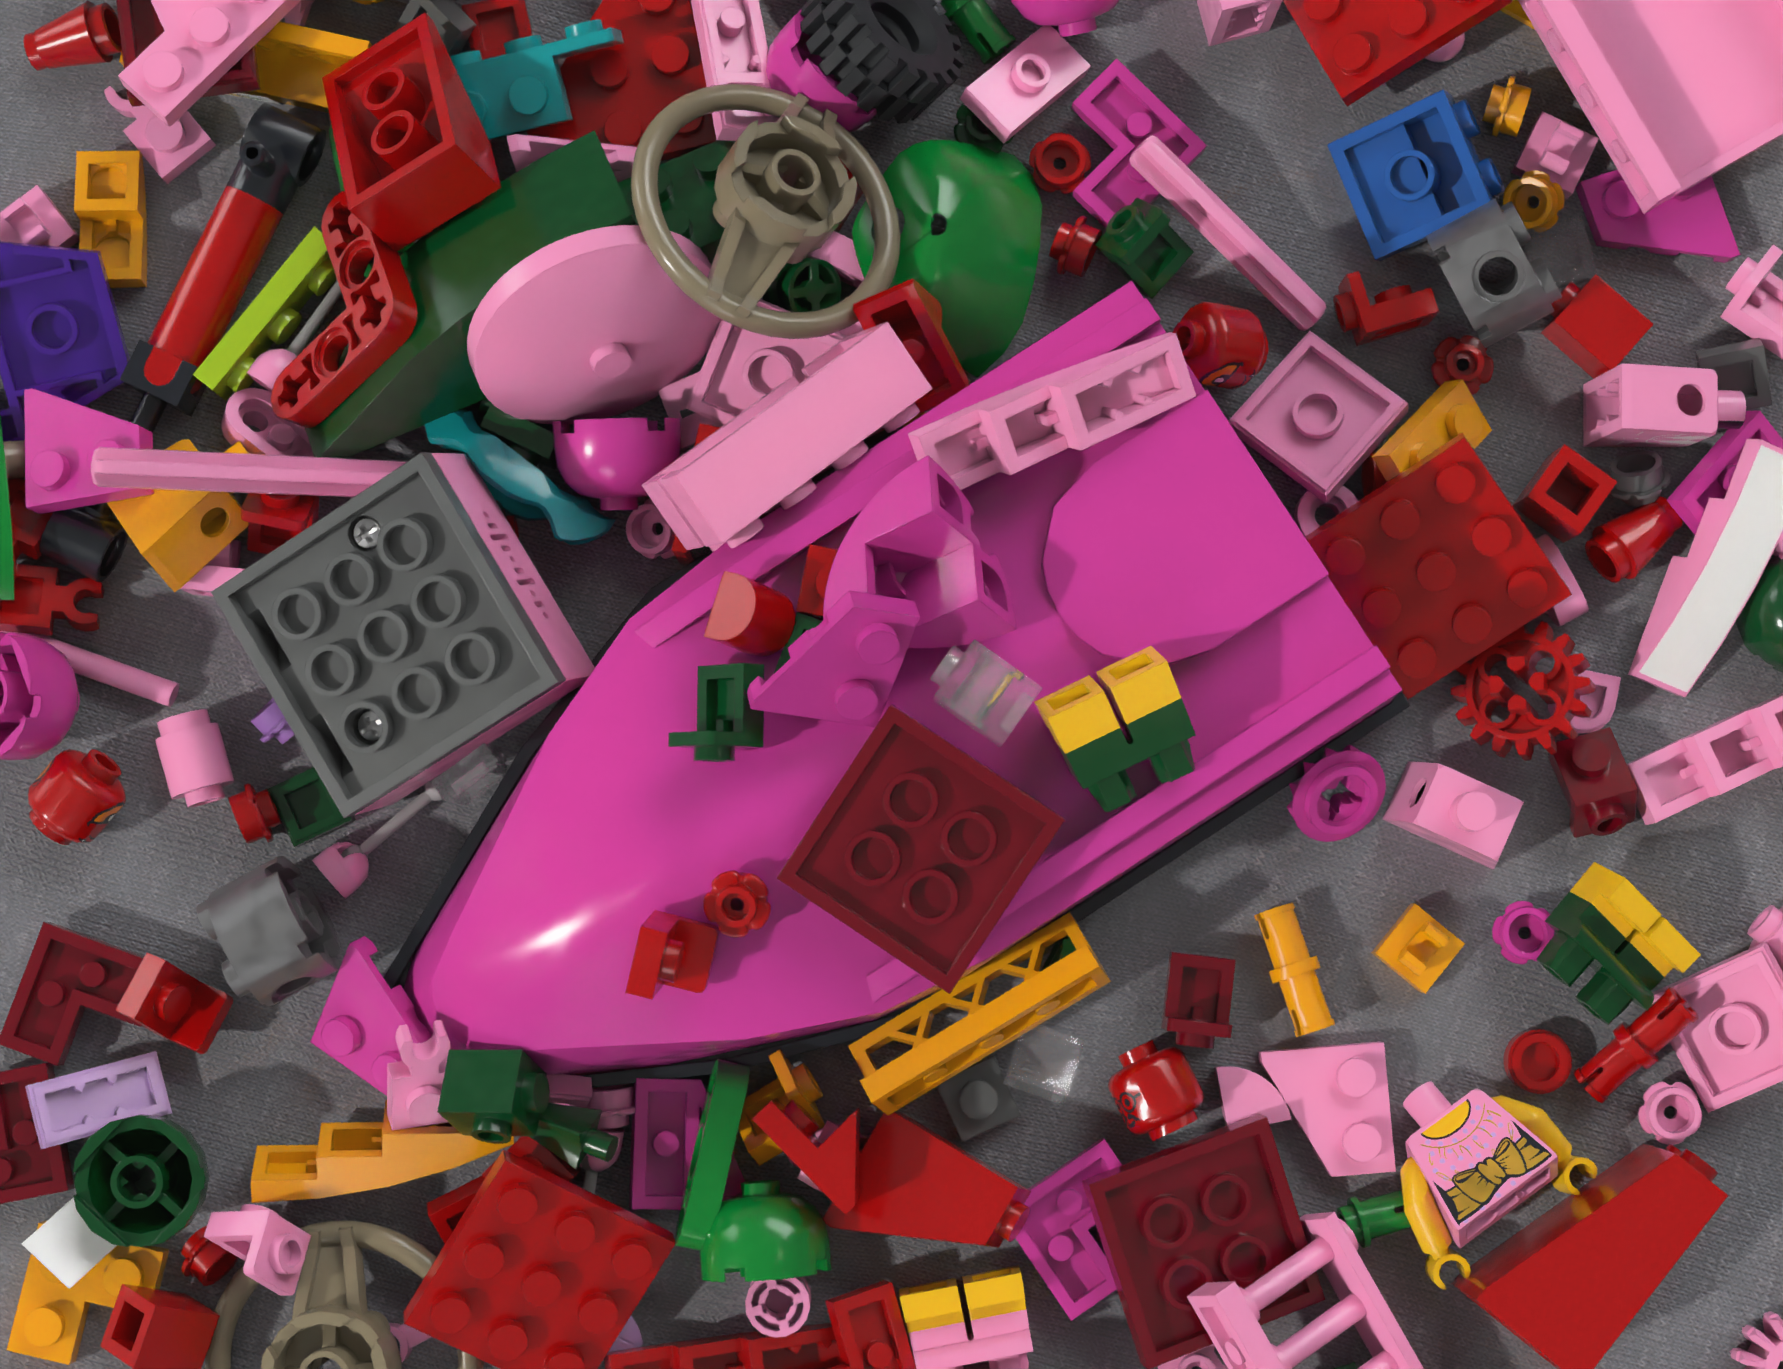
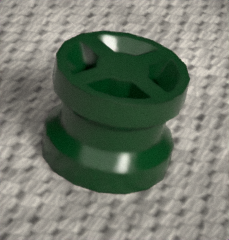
M805 257L803 261L792 264V267L777 275L764 293L763 300L790 312H809L824 309L839 303L842 288L840 277L834 266L827 261ZM798 279L803 280L800 286L794 287Z

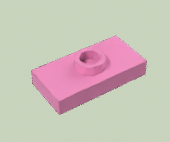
M1043 25L966 87L960 100L1004 144L1084 78L1091 65L1063 37H1060V34L1052 26Z

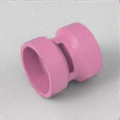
M806 1277L751 1281L745 1300L746 1315L752 1326L760 1333L774 1338L786 1337L798 1331L807 1320L812 1301L811 1287Z

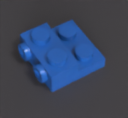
M1443 89L1327 144L1375 260L1382 261L1426 241V236L1496 199V195L1505 192L1504 184L1491 157L1480 161L1470 139L1481 134L1476 117L1466 99L1455 103L1453 96Z

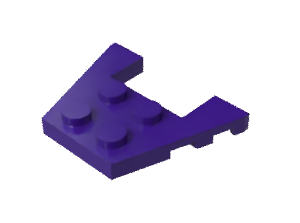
M0 241V376L9 404L7 407L0 408L3 441L25 440L24 390L33 388L86 406L123 383L120 377L130 357L100 251Z

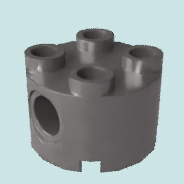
M1493 199L1426 236L1434 253L1446 247L1444 251L1437 254L1441 261L1439 265L1473 329L1478 332L1480 341L1485 348L1553 313L1555 310L1551 303L1562 298L1542 258L1540 257L1529 263L1521 246L1532 241V238L1512 201L1500 207L1496 199ZM1494 257H1505L1513 262L1512 272L1507 279L1497 284L1487 283L1480 279L1479 271L1487 260Z
M284 856L276 857L209 893L208 900L196 906L197 916L202 927L213 940L218 939L228 960L221 964L224 977L233 992L239 997H243L251 992L262 1005L265 1004L267 1006L275 1005L338 971L342 963L336 958L337 955L342 953L340 942L319 897L312 887L304 891L298 890L292 880L301 876L302 873L295 864Z

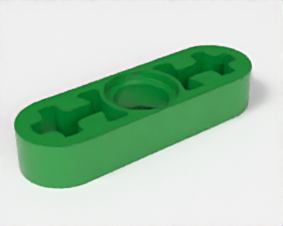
M717 1059L714 1064L678 1216L675 1246L701 1251L707 1233L716 1215L720 1212L747 1093L750 1066Z

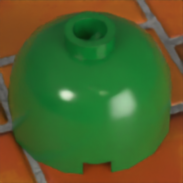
M780 1180L741 1183L740 1196L722 1201L720 1212L716 1215L700 1251L701 1278L703 1281L726 1282L725 1273L740 1272V1276L745 1277V1282L810 1276L817 1274V1269L830 1271V1243L825 1222L817 1208L803 1196L781 1192Z

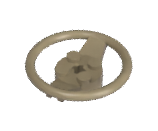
M723 84L697 89L671 102L656 115L643 133L634 156L631 191L635 215L642 235L661 268L688 297L718 318L750 332L785 339H809L839 332L858 322L859 320L853 311V304L889 288L896 272L900 254V227L895 203L889 187L872 157L859 141L837 122V114L828 109L823 113L807 104L809 98L799 92L795 97L775 89L749 84ZM727 110H747L779 118L777 122H764L759 125L758 120L751 122L718 166L714 185L717 200L713 204V215L716 221L725 229L708 277H706L681 250L673 238L662 213L658 192V171L664 150L682 127L696 118L710 113ZM844 165L849 169V171L853 175V178H848V174ZM858 182L870 208L875 234L873 259L869 271L859 287L841 302L817 311L783 312L757 306L761 297L786 263H799L804 260L808 253L822 247L854 206Z
M341 1220L319 1222L299 1227L311 1235L299 1276L292 1320L278 1331L272 1344L266 1348L262 1355L261 1369H319L321 1365L330 1359L337 1362L341 1369H402V1360L396 1338L390 1332V1324L387 1318L380 1312L368 1311L362 1248L376 1251L395 1259L408 1267L422 1280L437 1257L408 1236L372 1223ZM244 1264L227 1284L214 1310L220 1317L205 1357V1369H231L232 1342L238 1319L247 1300L260 1284L244 1274ZM457 1349L458 1369H484V1361Z

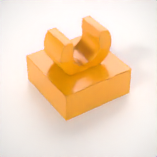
M1411 903L1371 953L1420 993L1426 994L1465 943L1417 904Z

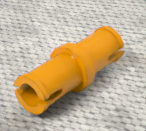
M1291 902L1256 914L1254 917L1258 921L1274 970L1268 971L1273 984L1279 982L1295 1028V1036L1299 1037L1333 1026L1335 1022L1331 1018L1315 972L1316 969L1321 968L1317 955L1313 957L1309 955L1294 911L1295 906Z

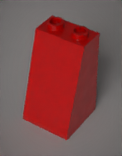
M1643 1143L1596 1176L1595 1179L1579 1188L1580 1195L1571 1194L1470 1266L1471 1272L1467 1279L1459 1273L1451 1284L1557 1369H1594L1729 1195L1712 1183L1718 1172L1690 1150L1685 1149L1682 1152L1671 1144H1668L1665 1149H1660Z

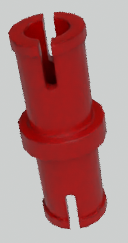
M1671 987L1665 990V994L1630 1025L1622 1022L1613 1030L1615 1038L1584 1066L1574 1071V1076L1580 1084H1583L1585 1081L1588 1083L1584 1089L1595 1100L1604 1103L1612 1092L1642 1066L1650 1069L1659 1061L1657 1053L1688 1025L1699 1019L1692 1007L1688 1009L1685 1007L1688 1002Z

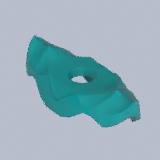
M463 408L425 424L430 443L438 444L441 448L462 451L467 455L494 499L502 504L507 513L526 521L549 520L554 537L557 540L564 541L569 545L587 544L608 533L616 521L601 515L593 508L588 499L575 497L560 490L541 470L503 443L499 438L483 431L471 410Z

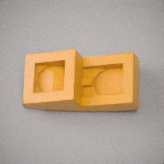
M140 150L76 151L74 212L80 219L79 249L101 252L110 288L147 287V211L142 153Z

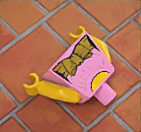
M1432 1081L1416 1088L1403 1102V1107L1421 1127L1405 1141L1408 1159L1400 1170L1404 1213L1422 1252L1429 1254L1425 1262L1427 1276L1443 1290H1446V1287L1440 1279L1439 1271L1445 1262L1450 1260L1456 1261L1460 1274L1466 1279L1471 1272L1470 1265L1466 1259L1457 1251L1449 1248L1452 1239L1461 1249L1549 1182L1560 1192L1580 1195L1578 1189L1570 1182V1171L1574 1166H1577L1578 1170L1587 1178L1595 1179L1598 1169L1595 1163L1588 1158L1572 1156V1145L1546 1112L1539 1107L1503 1095L1490 1098L1480 1089L1470 1091L1451 1105Z

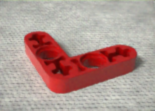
M341 191L334 196L327 205L323 214L321 229L347 308L283 369L272 388L271 406L275 415L305 428H312L321 423L390 358L411 336L417 321L416 301L398 251L395 252L348 210L345 191ZM374 257V263L369 276L366 278V280L363 282L366 268L369 262ZM349 343L348 354L338 370L341 354Z

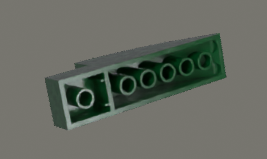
M595 130L534 161L500 182V189L433 229L400 256L417 305L418 314L414 330L408 340L329 416L315 427L305 428L314 457H351L486 399L469 362L467 336L473 315L492 286L520 261L558 240L602 227L639 225L632 202L631 177L618 183ZM717 140L659 166V200L669 230L682 235L697 245L707 256L711 266L725 229L716 221L713 215V204L717 200L714 189L719 164L736 141ZM786 263L780 272L792 267V264ZM349 343L341 354L338 370L348 354Z

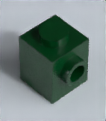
M449 1050L437 1112L461 1134L472 1136L477 1140L487 1143H508L511 1141V1136H536L540 1113L546 1110L549 1102L550 1090L547 1073L523 1050Z

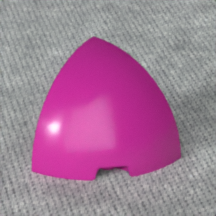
M929 455L916 461L885 484L863 508L851 525L838 549L829 573L824 597L823 620L826 611L845 593L851 590L915 601L920 619L908 648H941L967 645L1017 630L1010 592L999 559L996 554H986L981 550L978 538L971 531L970 517L974 515V509L951 477Z

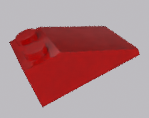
M426 13L421 14L322 77L348 210L395 252L418 238L429 234L436 227L472 205L481 202L501 188L491 143L433 20Z

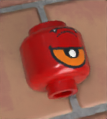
M1207 301L1192 306L1173 330V333L1177 335L1184 359L1200 384L1232 390L1240 388L1260 372L1267 360L1269 350L1267 336L1259 318L1248 309Z
M91 749L87 754L78 750H63L55 756L29 787L28 803L32 808L29 812V817L32 823L46 837L62 845H69L72 841L76 843H89L93 841L126 802L125 789L118 779L122 773L120 767L109 756L96 749Z

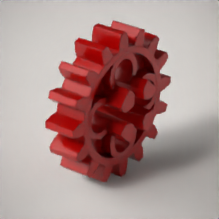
M1541 621L1533 634H1530L1525 624L1511 635H1508L1475 656L1476 658L1472 664L1465 663L1455 669L1466 679V684L1451 688V695L1457 701L1468 704L1462 707L1455 715L1464 726L1476 724L1470 736L1480 746L1493 738L1492 751L1499 757L1505 758L1510 752L1512 745H1514L1518 755L1524 761H1530L1534 752V745L1541 744L1553 755L1557 753L1554 737L1562 733L1573 740L1578 737L1577 731L1570 723L1573 717L1590 718L1592 711L1580 700V696L1595 692V684L1590 678L1578 676L1591 665L1583 653L1570 655L1576 644L1566 633L1557 637L1552 642L1553 629L1546 622ZM1546 657L1554 658V667L1548 674L1537 672L1535 667L1538 661ZM1499 661H1507V667L1522 683L1530 685L1546 704H1556L1554 714L1548 719H1539L1538 712L1526 699L1515 694L1498 675L1490 676L1492 666ZM1497 706L1508 707L1510 714L1507 719L1499 723L1492 722V712Z

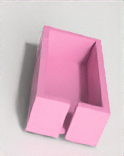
M888 322L843 338L801 369L806 377V380L799 384L795 376L788 378L641 485L686 550L709 546L712 552H714L725 542H727L731 549L739 546L764 527L759 518L762 514H766L780 505L785 510L800 502L817 488L811 479L812 477L818 476L832 467L837 471L848 466L868 451L869 448L863 441L865 438H870L883 429L886 433H890L907 423L920 412L914 402L932 390V387Z

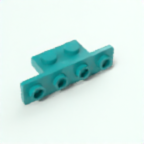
M601 19L565 27L566 39L543 45L541 36L533 35L504 43L506 53L504 55L482 60L480 50L452 55L450 58L490 141L573 120L558 60L622 44L624 41L621 30L615 28L603 29Z

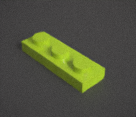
M315 226L311 229L194 372L193 375L224 400H227L233 392L246 389L254 382L247 374V371L256 358L266 352L274 342L277 345L284 343L300 324L302 315L298 312L314 293L317 296L324 294L336 281V274L320 230Z

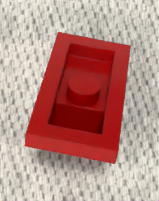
M915 279L907 280L853 304V311L863 330L885 322L889 323L932 387V390L914 402L920 410L918 414L938 406L969 386V380L942 329V307L939 301Z
M777 1098L772 1099L752 1118L845 1215L859 1201L860 1108L856 1109L822 1144L813 1136L820 1126L793 1099L786 1106Z

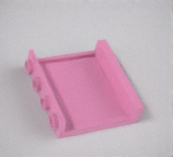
M1518 0L1644 214L1783 136V0Z

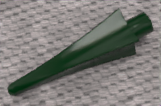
M548 1102L546 1110L540 1113L537 1135L529 1136L576 1170L587 1154L609 1162L615 1155L619 1142L618 1137L598 1129L602 1110Z

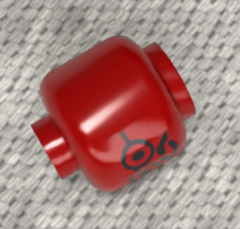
M1151 1040L1118 1056L1123 1069L1111 1076L1108 1088L1130 1132L1140 1135L1148 1133L1151 1140L1155 1141L1198 1120L1195 1109L1202 1104L1204 1093L1181 1049L1168 1047L1158 1051L1154 1041Z

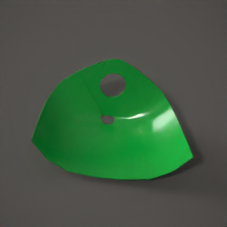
M927 140L915 143L900 152L883 174L893 197L895 207L902 211L905 221L900 235L898 265L889 288L913 278L939 301L942 307V329L962 368L978 378L1005 353L1023 323L1035 280L1040 249L1042 203L1033 176L1015 155L1005 152L995 153L989 148L958 141ZM867 200L861 207L852 230L854 249L864 278L869 271L874 253L873 220ZM936 213L941 214L947 221L946 230L941 235H932L931 233L933 216Z

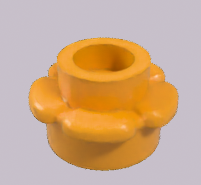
M1516 76L1509 77L1507 87L1493 85L1482 121L1494 124L1492 129L1493 136L1497 137L1498 132L1514 137L1518 135L1532 88L1514 83Z
M1539 170L1525 172L1521 179H1514L1508 184L1503 196V205L1512 201L1526 229H1533L1534 232L1541 233L1551 229L1558 222L1557 214L1565 205V195L1560 184L1550 181L1549 174ZM1532 196H1536L1539 199V205L1536 208H1532L1529 205V199Z

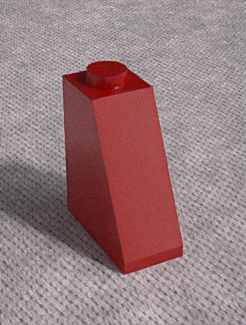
M895 1111L889 1116L883 1113L860 1153L859 1201L846 1215L832 1202L823 1220L831 1228L847 1231L999 1248L1004 1239L1009 1242L1013 1241L1024 1226L1030 1213V1208L1024 1205L1031 1191L902 1112Z

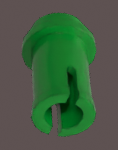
M942 0L940 2L946 11L944 15L947 16L949 21L953 20L981 57L984 65L1005 52V46L1009 48L1016 41L1014 35L1009 33L985 0Z
M1402 1189L1363 1201H1359L1355 1196L1349 1197L1347 1205L1337 1208V1217L1351 1228L1362 1248L1369 1247L1373 1238L1411 1228L1405 1213H1395L1394 1209L1404 1207Z

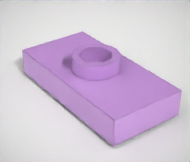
M156 1051L25 1086L41 1149L91 1136L111 1121L140 1114L160 1117L172 1113Z

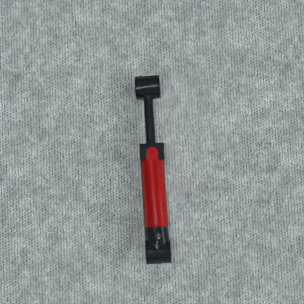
M269 103L262 104L252 116L241 141L240 159L148 342L139 340L120 377L121 381L136 391L143 393L130 420L131 423L137 424L153 433L167 405L192 417L207 387L193 374L223 338L297 188L303 186L316 169L326 142L325 130ZM107 503L55 511L47 522L42 534L39 552L42 556L96 582H103L109 577L119 562L129 535L119 521L111 518L113 511Z

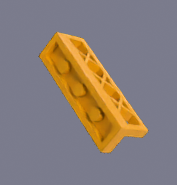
M279 21L255 45L261 90L240 93L267 97L276 102L329 113L322 77L372 45L367 40ZM121 52L119 62L124 67L123 54Z
M1069 912L961 978L950 994L941 989L848 1045V1048L864 1075V1078L859 1081L871 1103L889 1116L1110 983L1111 980L1076 920ZM1068 935L1076 950L1044 970L1039 971L1045 948ZM1030 958L1027 968L1017 966ZM1002 974L1024 978V981L983 1005L990 981ZM974 992L972 1002L961 1000ZM947 1007L968 1012L966 1017L928 1039L934 1015ZM919 1025L916 1036L906 1033ZM892 1040L913 1045L911 1050L877 1069L870 1056L871 1053Z

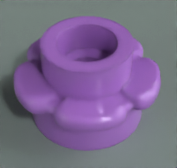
M273 698L250 721L263 734L259 739L263 743L268 742L274 736L281 744H284L295 735Z

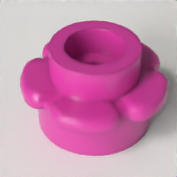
M1517 901L1509 904L1505 908V914L1498 916L1492 927L1493 941L1501 946L1502 956L1515 964H1526L1531 959L1537 961L1536 959L1553 938L1555 932L1545 922L1550 915L1549 912L1544 908L1536 909L1532 903L1527 901ZM1521 927L1529 929L1530 934L1528 938L1521 939L1519 937L1518 931Z

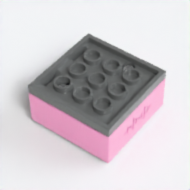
M421 452L211 591L343 818L393 805L584 684L595 669L487 485L466 454Z

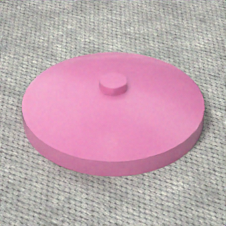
M639 225L608 226L577 233L549 244L529 255L505 273L487 292L473 315L467 336V352L481 391L495 407L515 418L525 419L534 423L552 425L553 421H564L574 424V420L604 419L636 408L659 395L658 391L663 387L681 380L699 363L709 350L721 319L702 308L671 280L650 251ZM670 231L684 254L708 277L711 264L707 256L692 241Z

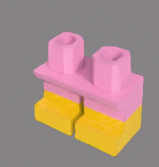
M1019 1265L962 1276L973 1330L971 1334L966 1332L956 1278L899 1289L900 1302L909 1333L916 1369H963V1365L983 1361L989 1362L990 1369H1029L1027 1353L1033 1352Z

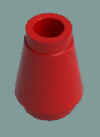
M86 1L36 29L34 32L25 34L23 39L26 55L31 65L37 71L47 68L109 63L113 59V54L122 52L119 20L115 11L108 3L95 5L91 1Z
M1659 496L1657 500L1650 504L1640 506L1595 527L1592 533L1593 537L1585 544L1587 557L1597 572L1610 582L1617 583L1623 578L1634 579L1673 536L1674 532L1682 527L1683 521L1667 502V499Z

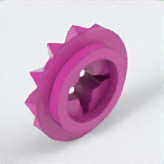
M1350 744L1339 752L1325 747L1322 759L1315 764L1303 762L1305 774L1301 780L1289 783L1293 800L1288 804L1287 809L1292 815L1296 826L1306 836L1323 842L1342 840L1363 829L1378 812L1386 789L1385 775L1380 764L1369 753L1361 752ZM1339 781L1349 790L1344 791L1342 794H1333L1330 801L1321 794L1326 789H1335Z

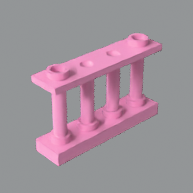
M1335 1212L1304 1214L1301 1216L1300 1221L1308 1245L1245 1289L1239 1287L1235 1281L1207 1282L1187 1296L1228 1369H1292L1353 1324L1373 1357L1357 1369H1424L1357 1252L1358 1241L1355 1234L1343 1220L1337 1217ZM1322 1268L1340 1301L1278 1346L1271 1344L1258 1322L1260 1319L1259 1311Z

